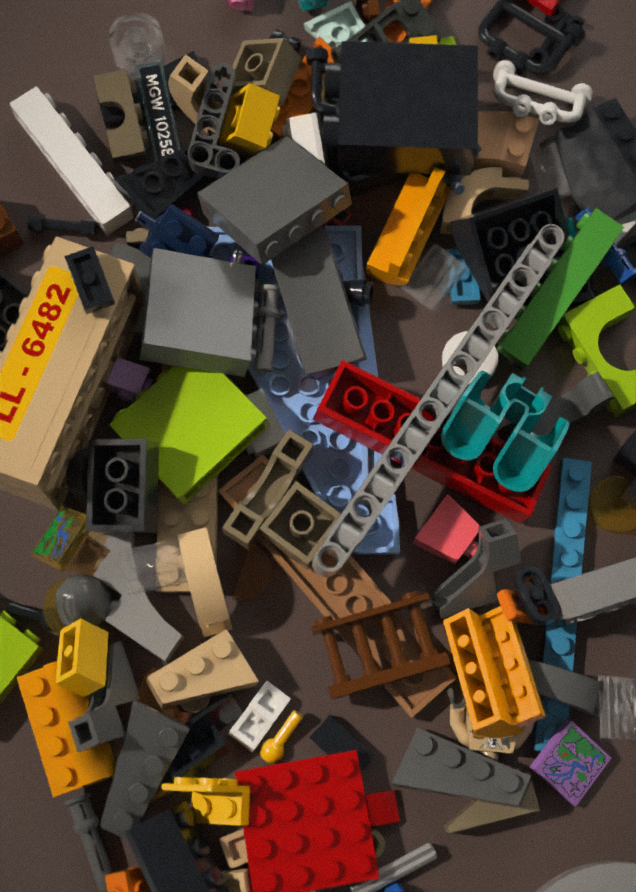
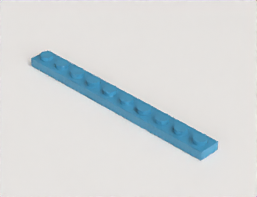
M569 458L561 460L549 585L582 574L592 466L590 461ZM559 620L545 625L541 663L573 672L577 622L565 625L564 620ZM543 699L546 717L535 721L533 751L541 752L564 720L568 719V706Z

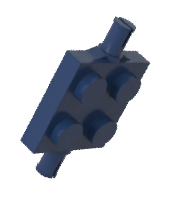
M170 204L164 214L156 219L145 214L142 210L136 216L135 221L149 229L148 236L142 242L139 249L140 252L151 258L153 249L157 248L215 259L209 253L218 241L219 235L173 204Z

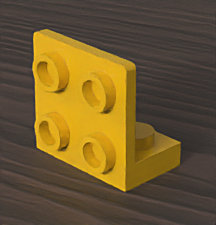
M174 777V784H162V790L192 791L191 810L195 815L196 823L248 825L250 786H237L238 779L194 778L193 783V778Z

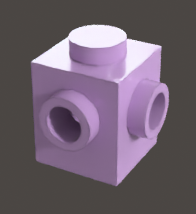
M117 357L107 385L110 392L118 394V398L133 403L136 396L142 390L149 389L154 385L155 380L152 379L153 376L150 368Z

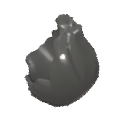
M76 574L68 577L60 584L56 591L55 602L59 617L65 625L68 626L81 618L96 626L106 619V615L110 611L109 607L111 606L112 598L105 583L86 574Z

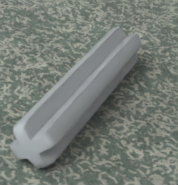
M426 843L378 869V879L352 883L350 885L351 891L376 892L437 858V853L431 843Z

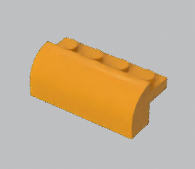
M434 167L430 178L416 173L409 174L369 258L365 275L396 286H403L408 283L451 190V187L446 186V183L442 182L444 170Z
M501 606L480 616L468 608L443 620L474 732L487 738L510 737L524 732L522 727L546 717L516 622L507 621Z
M57 661L17 677L53 798L114 777L116 762L110 743L77 752L68 722L81 717L87 711L90 694L83 697L56 685Z

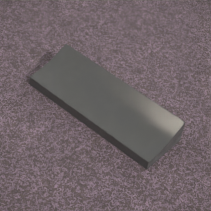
M323 224L271 259L305 374L315 380L336 372L342 360L352 365L367 360L331 243Z

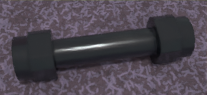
M30 214L28 217V230L37 233H43L45 230L80 233L81 237H96L97 221L85 218L81 222L46 219L45 215Z

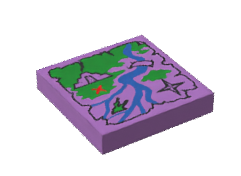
M566 718L531 764L530 768L569 804L576 807L611 760V757L572 720Z

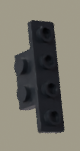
M227 694L184 723L189 726L190 730L168 768L173 781L174 777L192 778L230 752L219 730L243 714L231 694Z

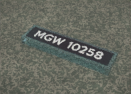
M162 61L135 66L155 161L159 157L166 154L170 155L181 149Z

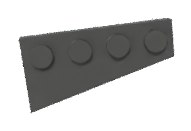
M135 699L133 700L121 752L115 767L113 782L110 786L100 823L101 828L127 840L124 832L140 822L190 730L188 725Z
M417 727L395 774L392 785L520 808L532 778L525 773Z

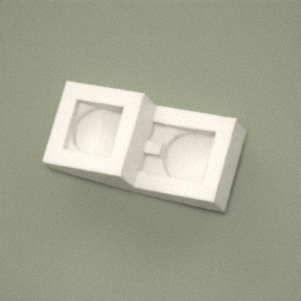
M266 681L231 728L228 735L253 752L291 698Z

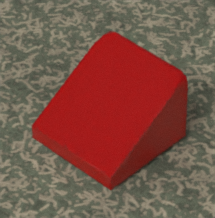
M395 790L365 795L370 827L400 821Z

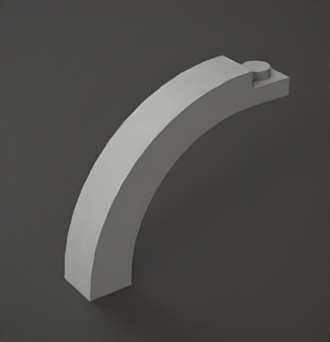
M602 861L577 866L550 879L535 892H636V863Z

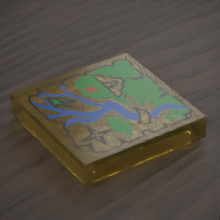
M62 505L30 555L63 573L90 533L86 531V515Z

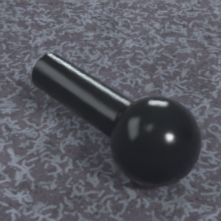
M13 601L9 603L7 613L38 621L47 631H56L63 625L55 607L40 610Z

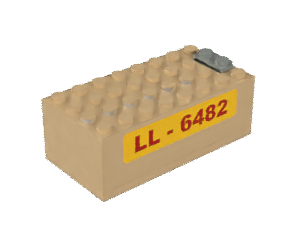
M56 236L53 244L48 245L44 252L42 268L40 271L35 272L31 282V292L28 298L25 297L19 307L20 316L16 324L10 326L7 333L8 342L4 351H0V490L59 512L69 492L66 476L69 461L76 452L88 447L89 440L93 436L111 394L107 381L117 357L126 359L135 338L134 329L143 304V291L135 264L96 251L115 304L86 314L64 256L88 247Z

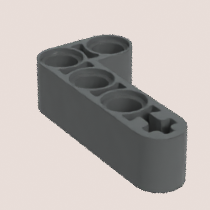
M218 63L210 71L188 149L191 169L198 174L220 179L240 166L239 155L234 150L219 146L235 90V72L231 65L227 63ZM222 77H226L227 79L224 80L221 91L219 90V81L222 80ZM212 102H219L223 105L218 110L209 108V104ZM211 127L215 130V133L211 136H205L201 131L204 128ZM199 153H204L208 156L205 162H197L193 158ZM228 160L232 161L235 166L230 170H225L220 166L221 163Z
M599 372L589 375L581 380L573 390L549 402L532 433L546 436L551 432L560 417L569 421L570 428L604 409L614 396ZM511 422L497 432L499 438L507 442L517 425Z

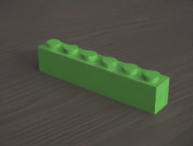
M597 208L590 215L585 212L575 226L580 230L574 238L569 235L560 248L564 253L559 260L553 258V261L545 271L548 275L543 283L538 281L529 294L532 298L527 306H521L513 318L516 321L511 329L506 328L498 340L500 344L497 347V351L522 369L530 364L624 228Z

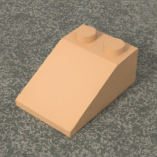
M478 111V144L482 150L478 153L479 156L475 157L473 168L479 170L488 167H502V177L517 176L522 178L539 119L530 116L519 117L514 112Z

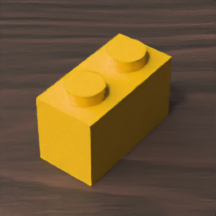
M81 618L60 630L55 684L83 697L104 687L109 632Z

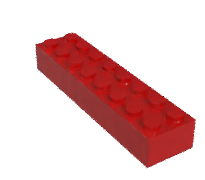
M342 360L312 420L383 455L421 399ZM422 411V416L425 420L433 421V416L429 412ZM448 413L411 469L519 524L531 517L553 465H547L535 485L529 490L523 492L511 491L503 487L493 473L494 462L506 442L492 436L483 452L477 458L472 460L458 459L446 451L441 441L442 430L451 416ZM390 458L401 464V462L397 458Z

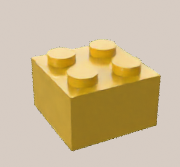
M252 83L247 84L236 92L232 97L219 146L234 150L239 157L244 159L267 148L273 137V132H271L272 123L275 122L280 112V106H278L280 95Z

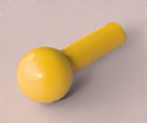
M293 710L274 739H268L262 744L260 754L264 761L274 764L283 758L284 744L303 719L299 712Z

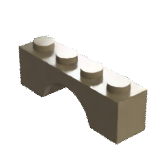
M287 430L273 451L256 485L246 498L238 503L222 527L224 535L250 550L260 534L259 528L289 491L312 456L314 446L312 443L291 430Z

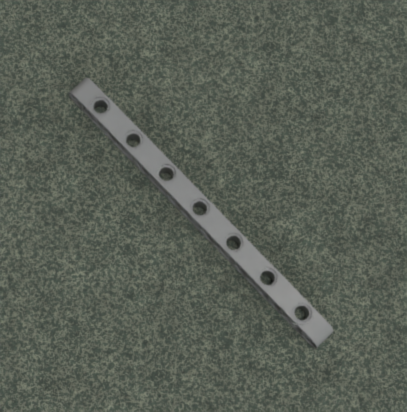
M554 224L545 225L534 240L528 244L324 538L325 541L312 560V566L318 575L322 577L334 575L360 544L553 261L554 255L564 241V233L559 226ZM544 239L549 240L552 245L546 243ZM514 280L521 282L523 287L518 286ZM484 323L491 324L494 331L487 329ZM453 367H460L464 375L457 374ZM422 411L429 412L433 416V421L425 420L422 416ZM389 458H397L401 462L402 468L396 469L392 467ZM355 506H365L369 511V517L359 516ZM321 555H332L335 559V567L329 568L324 566L321 561Z

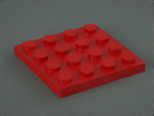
M357 750L235 771V778L238 779L237 786H250L248 825H243L253 892H307L379 878Z

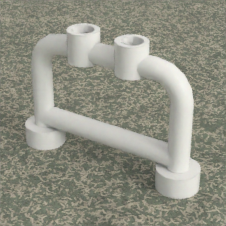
M507 60L500 61L493 73L496 81L493 89L494 97L502 104L513 107L514 114L519 117H524L529 112L540 115V121L545 125H551L555 120L565 123L578 121L582 117L584 107L588 106L592 99L593 92L587 84L580 83L575 85L571 92L516 76L515 65ZM506 85H511L571 103L573 105L572 112L560 110L552 102H547L544 105L533 102L525 94H521L518 97L510 95L504 91Z

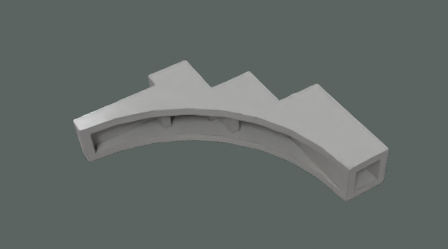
M85 518L82 526H84L82 529L83 534L109 552L107 556L102 555L94 566L96 572L93 576L121 595L119 600L114 599L111 602L110 611L105 621L168 663L185 638L160 616L152 606L141 584L135 558V533L86 531Z

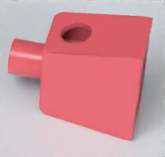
M447 494L415 537L412 544L455 565L462 554L469 559L474 556L479 543L473 539L479 532L478 527L480 525Z

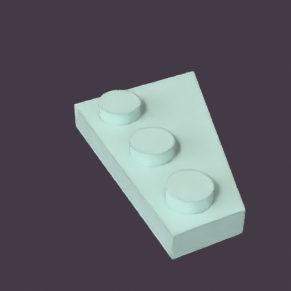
M351 1L304 23V29L316 40L320 36L332 48L341 45L342 41L349 40L365 27ZM369 36V37H367L366 39H364V40L361 41V42H374V41H373L372 37Z

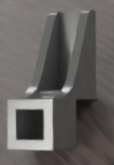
M506 518L478 527L479 544L474 556L433 591L432 601L442 619L453 616L468 608L482 607L498 601L493 572L505 570L521 563L517 533Z
M122 641L108 646L105 686L90 694L88 709L81 717L68 722L77 752L101 746L125 736L117 709L132 703L134 699L139 700L140 696Z

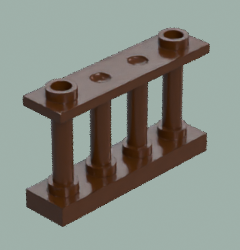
M419 590L403 594V600L336 620H333L332 616L315 620L316 625L311 627V634L314 636L322 633L335 678L332 680L333 685L328 687L331 701L446 667L450 664L447 652L439 654L438 650L434 649L420 604L427 603L430 599L428 593L420 595ZM409 608L422 650L420 654L421 659L409 662L408 657L405 658L391 614ZM379 616L393 658V662H391L392 668L380 671L379 666L375 665L362 622ZM351 625L364 668L361 671L363 677L352 680L350 675H346L333 631Z

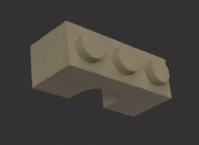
M126 69L93 75L101 108L115 106L125 113L124 122L120 127L106 131L114 162L145 156L144 148L150 146L146 130L140 131L138 121L143 120L140 103L134 104L132 97L133 93H137L134 77H128Z

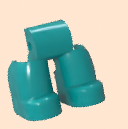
M482 370L467 387L441 433L442 444L447 452L458 459H475L483 452L502 419L506 418L517 426L497 456L493 465V473L497 481L511 491L523 492L529 490L535 485L557 452L569 428V421L560 417L551 432L546 436L532 433L552 396L544 392L543 387L540 388L537 394L522 386L526 377L520 378L512 373L490 408L480 397L491 375Z

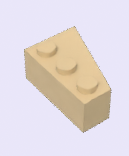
M227 629L149 675L146 681L161 709L215 695L227 694L228 692L252 688L259 682Z

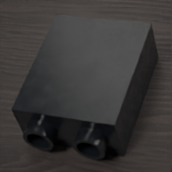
M342 41L341 64L325 63L324 98L339 99V115L324 114L323 149H338L337 171L432 174L434 167L444 170L445 175H471L478 150V46Z

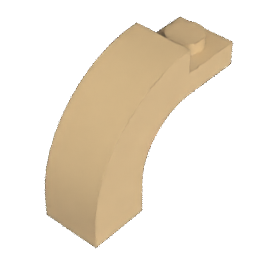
M185 54L171 73L168 85L177 105L196 124L209 71ZM219 102L209 104V108L213 110H218L223 106ZM211 127L203 129L206 133H208L209 130L215 133V130Z
M502 167L483 168L472 172L471 175H466L460 180L465 188L464 192L457 195L451 190L446 199L441 217L440 234L453 235L450 221L471 215L472 209L483 201L490 199L512 201L526 196L529 189V180H523L517 176L504 178L502 177Z
M207 527L178 534L183 564L203 637L219 634L226 629L228 631L233 630Z

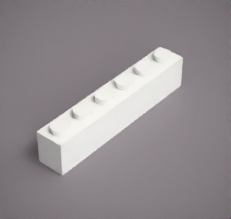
M36 86L9 103L15 118L92 218L97 221V224L106 236L134 218L131 207L134 205L117 190L116 186L112 183L114 177L111 173L107 172L105 174L100 168L102 163L94 152L89 154L85 149L87 145L78 132L74 134L71 131V124L63 112L57 113L54 109L56 105L48 93L43 95Z

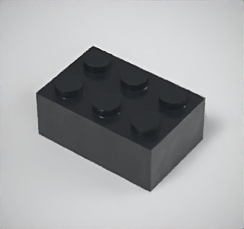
M149 439L89 440L86 531L97 533H157L158 442Z

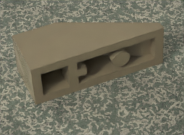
M532 781L520 808L480 802L477 799H473L444 825L445 832L452 833L539 811Z

